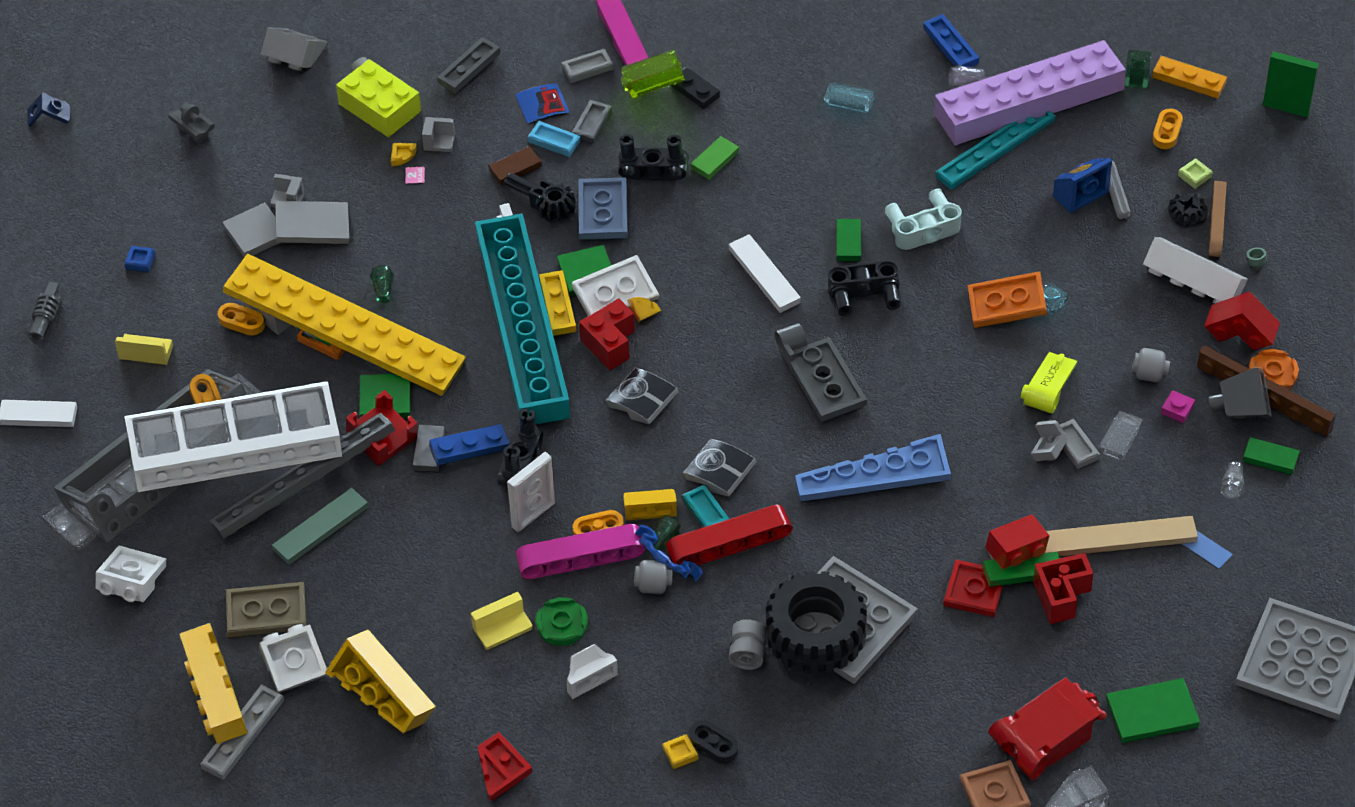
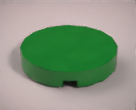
M559 597L547 601L541 609L539 608L536 613V629L544 641L553 645L565 646L575 643L583 637L587 631L588 616L585 608L577 604L575 600Z

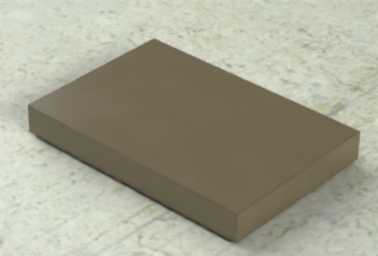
M304 582L226 589L228 637L288 632L289 628L298 624H303V627L307 626Z

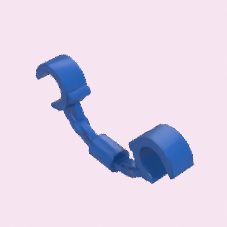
M645 525L639 526L635 534L642 536L639 542L645 545L656 561L666 564V566L676 572H680L684 578H687L690 573L694 577L695 582H697L703 573L698 565L683 560L681 565L672 563L669 560L670 557L653 547L658 540L657 534Z

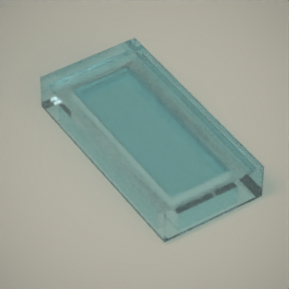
M830 82L824 96V104L869 113L875 98V91Z

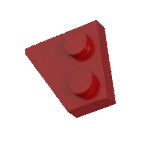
M500 732L478 746L479 758L490 801H493L533 773L532 766Z

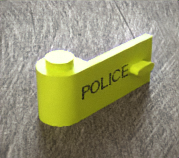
M1049 352L1029 385H1024L1020 396L1021 399H1024L1023 404L1053 414L1058 405L1061 390L1076 367L1077 361L1064 357V354L1057 355Z

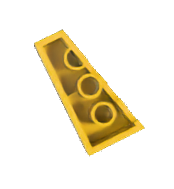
M210 623L180 633L188 661L184 663L189 677L194 676L195 679L190 682L195 696L200 695L201 697L200 700H197L201 715H207L208 718L203 720L208 736L213 734L216 743L219 744L247 734L248 732Z
M369 630L347 638L325 671L331 678L336 677L342 681L341 686L346 690H353L361 696L360 700L367 706L373 705L377 708L378 714L402 733L424 724L436 707Z

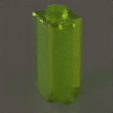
M675 49L622 67L623 77L620 78L624 90H629L632 98L685 80L681 62Z

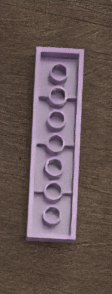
M1105 40L937 94L935 95V117L953 144L958 145L992 134L1003 126L1018 121L1019 124L1025 122L1026 118L1031 116L1034 118L1044 116L1046 111L1052 113L1059 112L1123 91L1126 69Z

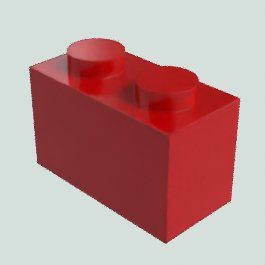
M1031 514L990 530L985 548L999 566L1004 569L1009 566H1017L1029 558L1041 556L1046 551L1050 535Z

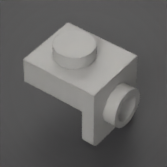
M1056 420L1037 422L1035 428L1041 438L1031 452V455L1035 461L1055 460L1068 438Z

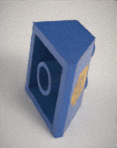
M1110 158L1092 159L1078 165L1066 174L1059 175L1054 180L1053 196L1072 213L1109 192L1112 160Z

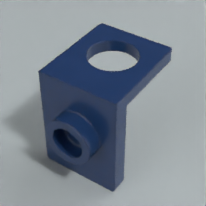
M41 93L28 108L27 125L32 126L42 114L67 124L70 121V104Z

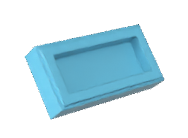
M538 121L528 135L529 143L567 157L572 155L581 142L579 135Z

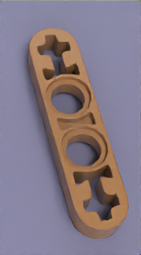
M1214 181L1208 257L1221 258L1226 200L1225 181Z

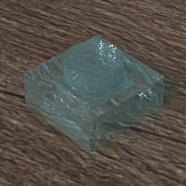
M1050 281L1043 287L1047 311L1054 314L1068 301L1069 294Z

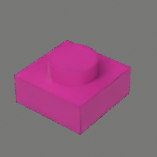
M1172 390L1162 406L1161 414L1184 423L1195 406V399Z

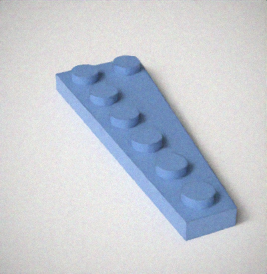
M941 434L910 442V446L897 449V447L887 449V452L875 456L873 453L864 455L863 459L854 462L847 460L833 466H826L795 475V484L800 502L951 480V472Z

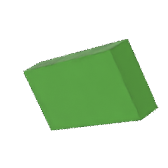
M720 136L691 163V169L710 180L739 153V147Z

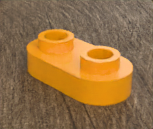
M1165 109L1159 114L1153 133V143L1156 147L1170 149L1175 146L1183 116L1178 110Z
M226 303L218 309L219 323L223 327L246 335H257L265 327L264 317L259 311L235 303Z
M199 374L191 380L189 391L195 404L222 400L214 380L209 375ZM200 384L204 385L206 391H198L197 386Z
M607 510L579 517L573 523V535L582 534L585 531L592 532L624 525L623 516L615 510Z

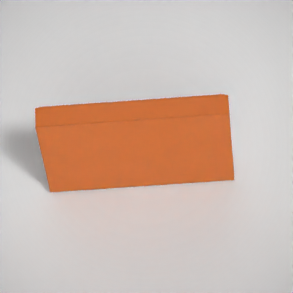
M1040 271L968 285L974 328L1047 315Z

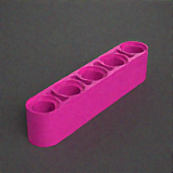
M626 524L521 546L516 551L521 576L525 579H535L637 558L645 552V546L639 542L642 536L635 534L639 526L636 524Z

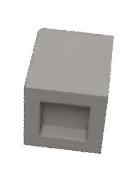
M425 117L422 132L424 150L451 152L455 138L454 120Z
M281 174L274 175L275 192L270 202L271 207L275 208V201H302L304 196L302 178Z

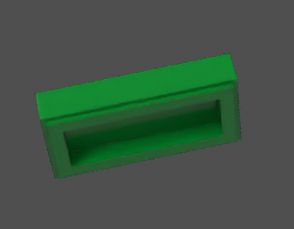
M837 219V261H861V219Z
M1250 437L1243 456V462L1293 475L1300 450Z

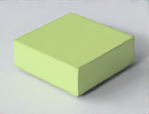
M1195 158L1179 169L1178 176L1196 189L1212 177L1213 171Z

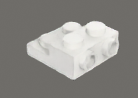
M118 546L96 571V589L104 595L115 594L123 596L129 602H144L155 589V579L166 568V558Z
M303 624L295 625L288 629V633L279 636L278 633H273L265 636L263 641L260 642V651L278 693L328 676L325 673L327 668L310 625L304 627Z

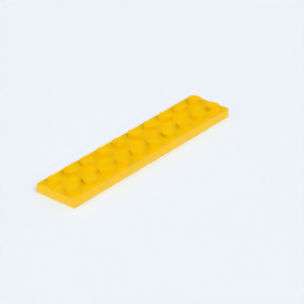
M248 253L223 286V293L440 396L444 395L465 363L466 356Z

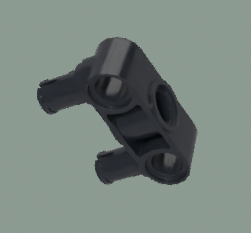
M631 134L620 136L621 151L618 156V173L622 178L655 181L681 180L686 177L689 155L688 152L682 149L681 137L679 135L673 134L668 136V148H635L634 139Z
M892 261L837 266L828 272V293L835 299L838 314L841 316L851 314L850 298L884 294L887 309L895 310L901 305L898 294L900 285L898 266Z
M522 409L519 412L520 425L516 428L510 445L505 447L503 451L504 459L498 473V485L508 487L507 481L534 461L539 455L544 433L535 425V412L531 409L529 416L528 409Z

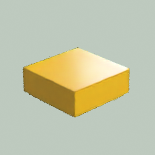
M687 734L662 744V749L673 769L698 760V754Z

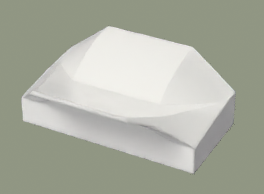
M596 644L572 655L570 673L567 678V693L570 697L574 699L617 676L616 658L612 654L605 653Z

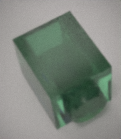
M1128 49L1125 86L1147 88L1152 52Z

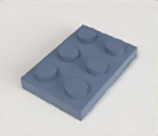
M626 178L578 179L579 240L627 238Z

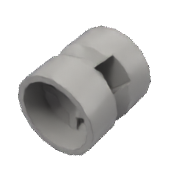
M741 620L733 625L731 634L732 645L730 646L728 658L733 666L744 670H752L762 665L766 640V629L763 624L754 620Z

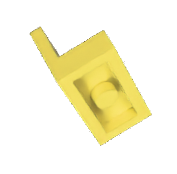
M124 334L123 337H116L115 340L119 359L167 365L173 348L171 339Z
M518 592L471 612L472 628L486 650L533 629L532 623L524 612L523 599Z

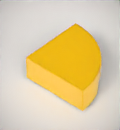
M393 143L391 166L402 165L410 161L416 154L417 144Z
M633 297L627 300L638 322L661 311L655 302L646 298Z

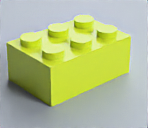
M370 59L336 84L339 105L388 138L421 112L419 92Z

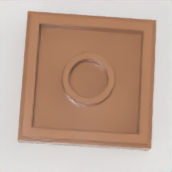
M1011 760L960 774V782L971 807H1031V803Z

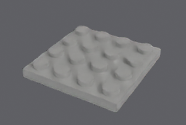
M833 556L820 569L818 574H821V571L830 572L831 576L839 575L843 577L845 583L851 582L856 587V591L862 594L867 608L866 638L863 649L858 651V656L854 661L850 662L848 660L846 667L842 669L834 668V672L855 684L915 618L918 608ZM821 612L806 613L793 621L798 628L811 633L826 632L839 624L834 617Z
M1269 598L1236 678L1235 685L1339 720L1355 679V626Z

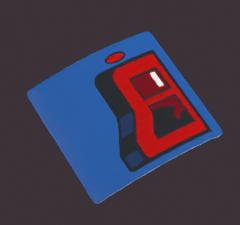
M558 84L537 86L515 95L527 123L555 114L569 113Z

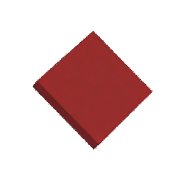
M955 560L943 606L995 617L1003 585L989 587L982 565Z

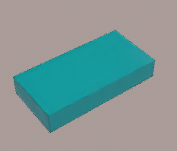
M705 484L682 495V500L702 528L729 519Z

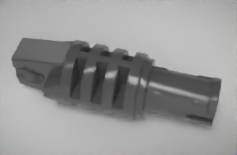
M49 282L45 292L39 295L32 313L33 324L29 332V339L33 342H42L47 327L54 321L61 302V296H58L59 283Z

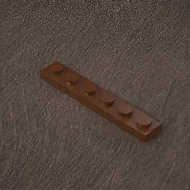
M1205 345L1199 351L1197 367L1222 381L1250 370ZM1265 378L1270 407L1272 409H1276L1291 419L1310 427L1313 431L1328 437L1333 430L1335 414Z

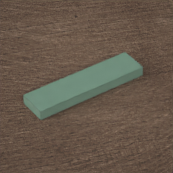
M350 488L272 544L273 551L290 565L368 509V502L353 488Z

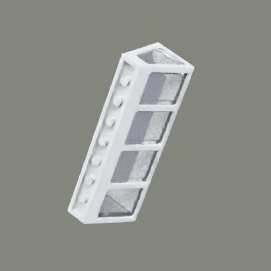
M328 382L125 416L138 492L342 457L340 435Z

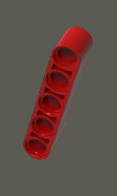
M772 505L675 536L666 543L665 547L674 564L681 565L683 560H686L696 565H701L782 539L792 532L793 527L783 506Z

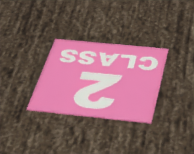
M406 167L405 184L424 183L425 167Z

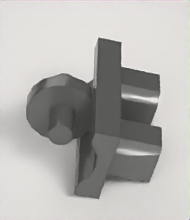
M185 102L179 110L168 114L169 119L182 132L188 133L195 142L201 144L209 138V132L215 128L214 123L201 114L196 105Z

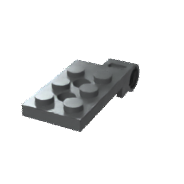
M799 323L774 332L779 351L821 422L867 406L865 395L830 337L807 345L806 334ZM824 372L829 374V376L822 378L817 376V374ZM830 390H835L840 393L838 395L833 396L829 395L827 392Z

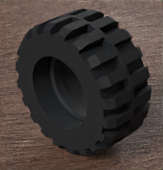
M807 571L805 575L798 573L791 576L790 581L787 579L779 584V589L775 588L770 594L765 614L766 640L768 646L772 648L773 655L777 659L782 658V664L789 668L794 666L795 671L802 673L805 670L810 671V674H818L820 671H825V674L834 672V668L842 669L846 667L848 660L850 662L854 661L858 656V651H861L864 647L867 627L866 604L862 594L856 591V587L851 582L845 583L843 577L839 575L831 576L830 572L821 571V574L814 573V571ZM821 612L834 617L839 624L826 632L811 633L798 628L793 621L806 613Z

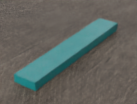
M1046 111L1044 116L1038 118L1031 116L1026 118L1025 122L1018 124V121L1003 126L935 172V177L949 189H954L1054 122L1056 116L1052 112Z

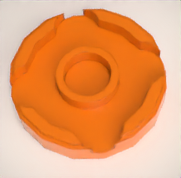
M1262 350L1250 360L1248 369L1261 368L1264 370L1265 378L1288 390L1297 382L1299 373L1297 361L1294 358L1292 360L1288 353L1282 350Z

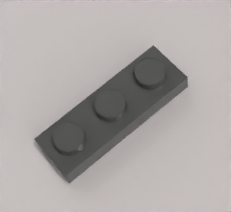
M482 37L437 77L438 84L456 94L500 54V47Z

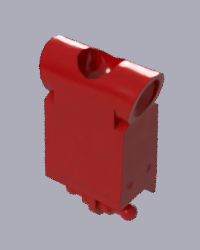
M1064 678L1015 712L1014 716L1004 717L996 721L989 728L988 734L1002 750L1015 758L1017 766L1031 781H1034L1044 772L1047 765L1051 766L1089 741L1095 720H1104L1106 712L1099 708V703L1096 701L1097 697L1093 693L1082 690L1078 683H1071L1067 678Z

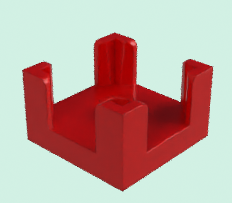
M386 390L375 397V408L357 420L356 412L346 417V433L355 430L358 426L379 413L383 414L392 423L395 431L387 435L383 440L371 443V446L364 451L378 466L416 440L418 423L411 416H408L407 423L393 409V398Z

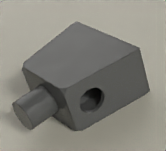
M1259 367L1221 381L1222 394L1209 396L1211 410L1215 411L1225 408L1226 416L1231 419L1272 417L1264 370Z

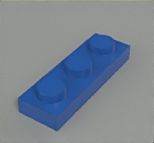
M944 14L923 22L925 32L958 72L979 64V56Z
M502 424L434 438L429 441V447L436 465L504 451L505 447L510 445Z

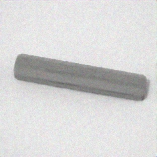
M1112 161L1109 193L1117 217L1119 219H1127L1130 217V208L1115 162Z

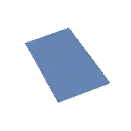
M1198 531L1197 542L1182 543L1218 568L1233 555Z

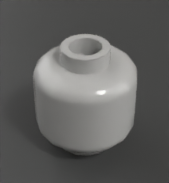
M1142 348L1139 353L1135 352L1132 372L1135 373L1139 380L1158 383L1163 375H1168L1170 361L1165 360L1166 356L1163 351Z
M642 560L639 566H635L634 586L638 587L641 593L663 594L666 586L672 585V570H667L666 564L656 560Z

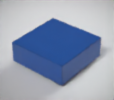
M131 246L124 263L125 269L149 272L155 257L154 248Z

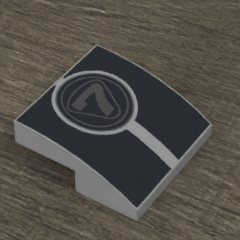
M635 368L611 393L606 402L610 408L628 412L631 420L650 424L679 391L671 383L657 375Z
M710 439L683 474L688 481L705 484L712 493L730 496L757 461L748 453L732 445Z

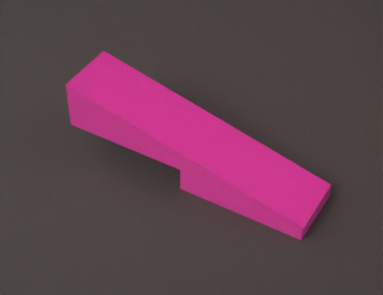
M596 0L597 13L610 33L613 46L627 69L650 64L649 57L621 0Z

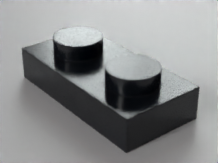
M688 67L670 79V86L702 109L720 97V90Z

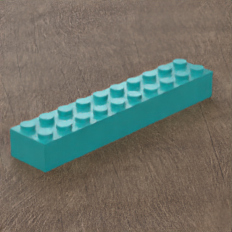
M523 213L476 221L475 228L478 248L518 416L522 409H528L529 416L531 409L535 412V424L570 418L569 397Z

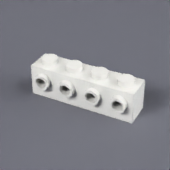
M1154 238L1143 262V265L1150 267L1148 270L1150 273L1160 277L1164 274L1170 277V282L1177 286L1183 287L1185 284L1191 287V292L1205 298L1208 295L1214 298L1213 303L1241 295L1248 278L1164 238Z

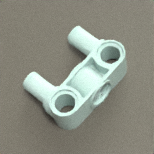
M934 189L929 193V200L935 208L904 217L897 203H891L886 206L885 214L892 223L891 227L895 235L896 246L900 249L908 250L957 234L961 227V208L956 204L948 202L941 189Z

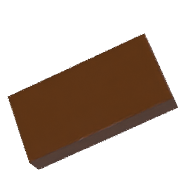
M529 146L488 166L490 173L497 182L503 185L508 174L511 173L520 177L542 167V162Z

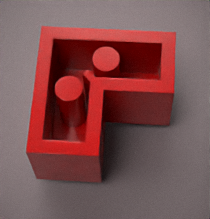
M1249 291L1211 305L1204 327L1219 342L1239 336L1255 351L1273 345L1280 322Z
M620 298L579 321L580 340L609 371L630 359L629 340L626 337L635 332L634 313Z
M1085 553L1035 564L1033 583L1050 624L1074 619L1077 605L1075 595L1091 592L1094 573Z

